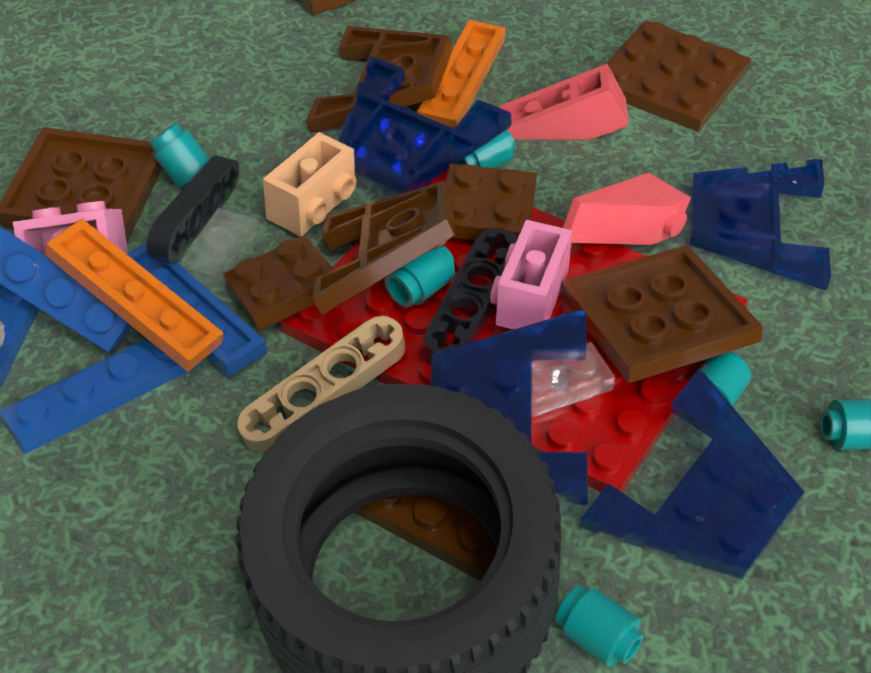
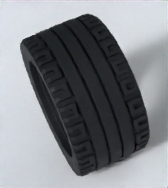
M388 384L354 390L322 403L289 425L275 439V443L263 453L261 461L256 463L253 470L254 475L248 480L244 488L246 493L240 500L239 507L242 514L237 517L236 528L238 534L235 538L239 551L237 555L238 565L247 594L273 658H276L280 669L284 673L528 672L531 667V660L537 658L541 653L542 643L547 641L550 625L555 618L560 582L561 516L559 499L555 496L554 479L549 477L547 464L540 460V453L535 445L530 444L529 437L524 432L518 431L515 428V424L509 418H505L496 409L484 405L480 400L463 393L453 392L432 385ZM422 495L452 503L474 517L494 542L497 549L496 555L490 568L478 585L454 605L430 616L418 619L384 621L357 615L327 598L312 581L313 570L319 551L334 528L357 509L374 501L392 496Z

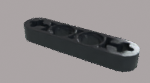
M214 155L152 224L147 239L146 248L150 258L169 263H175L226 203L235 189L239 177V163L237 160Z
M491 228L481 232L475 240L425 332L424 358L431 367L437 370L449 371L461 367L466 362L495 304L490 303L491 291L496 276H502L506 255L510 245L517 242V238L512 232L501 228ZM498 249L494 261L490 260L489 253L493 254ZM476 276H483L489 278L492 283L487 286H476L468 280ZM464 307L473 310L476 314L470 318L463 319L454 316L451 312L457 308ZM449 333L453 334L454 344H449L446 349H443L449 339Z

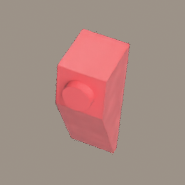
M608 64L494 108V124L501 128H506L511 133L513 139L591 140L604 134L613 133L629 125L626 98Z
M648 172L573 198L563 228L572 230L571 243L653 245L670 237H675L681 232L687 221L685 211L691 197Z

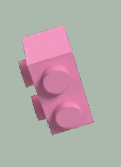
M105 201L77 204V213L61 215L60 207L32 211L33 219L13 222L15 236L46 255V243L80 219H84L124 253H128L122 209H106Z
M530 220L525 221L516 244L512 243L508 249L502 276L497 275L493 283L490 303L497 305L496 325L543 337L561 291V281H564L568 274L572 230Z

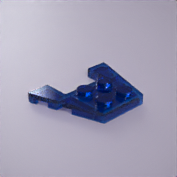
M372 56L366 66L367 74L365 80L360 82L357 89V101L354 109L348 113L338 141L354 149L356 174L402 194L421 188L448 170L449 164H457L509 129L512 125L511 112L478 99L457 126L451 128L389 102L390 97L405 81L404 70L401 67Z
M806 160L805 167L788 168L787 163L771 164L770 171L748 173V169L742 167L693 174L690 209L691 246L819 289H828L831 279L829 248L782 243L779 194L821 198L824 188L823 160Z
M577 310L432 354L431 385L466 394L480 400L484 405L496 409L505 418H509L515 424V428L518 431L524 432L529 437L530 444H532L533 361L586 360V310ZM539 452L540 460L544 461L549 468V477L554 479L555 494L567 497L569 502L578 505H588L587 452Z
M697 370L672 402L671 412L712 438V441L655 514L608 483L580 519V526L597 534L600 531L625 539L624 542L641 548L647 546L675 555L676 559L743 580L802 500L804 490L705 373Z

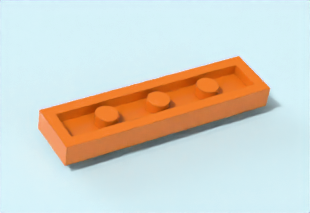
M468 20L453 47L436 98L423 101L417 111L418 125L457 133L505 41L506 27Z
M80 219L46 243V256L187 372L222 344L224 332L84 219Z

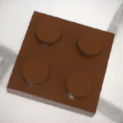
M449 164L446 183L453 195L455 235L451 238L476 240L480 233L487 229L501 228L512 232L518 239L525 221H531L537 173L515 169L507 170L474 165Z
M303 235L299 238L285 240L277 248L256 258L245 259L238 263L235 268L222 274L235 299L257 330L261 331L315 305L312 300L315 278L334 270V268L306 235Z

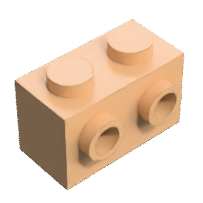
M320 132L317 133L263 178L266 219L300 237L315 224L321 223L335 206L342 200L348 199L355 190L354 149Z

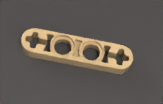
M385 316L374 317L366 321L249 404L240 413L238 418V430L245 445L252 451L264 453L275 443V439L289 425L302 418L310 410L344 394L359 390L395 364L405 351V341L400 324L393 318ZM377 337L384 341L390 338L391 343L384 346L380 342L374 344L373 340ZM368 354L369 360L364 361L363 356ZM340 361H350L357 366L352 375L346 378L333 377L329 372ZM309 389L317 394L315 400L306 407H295L290 404L292 395L299 390ZM282 406L288 419L284 420L282 413H277L276 408ZM261 421L266 426L270 425L271 429L263 433L259 429L255 430L254 425Z

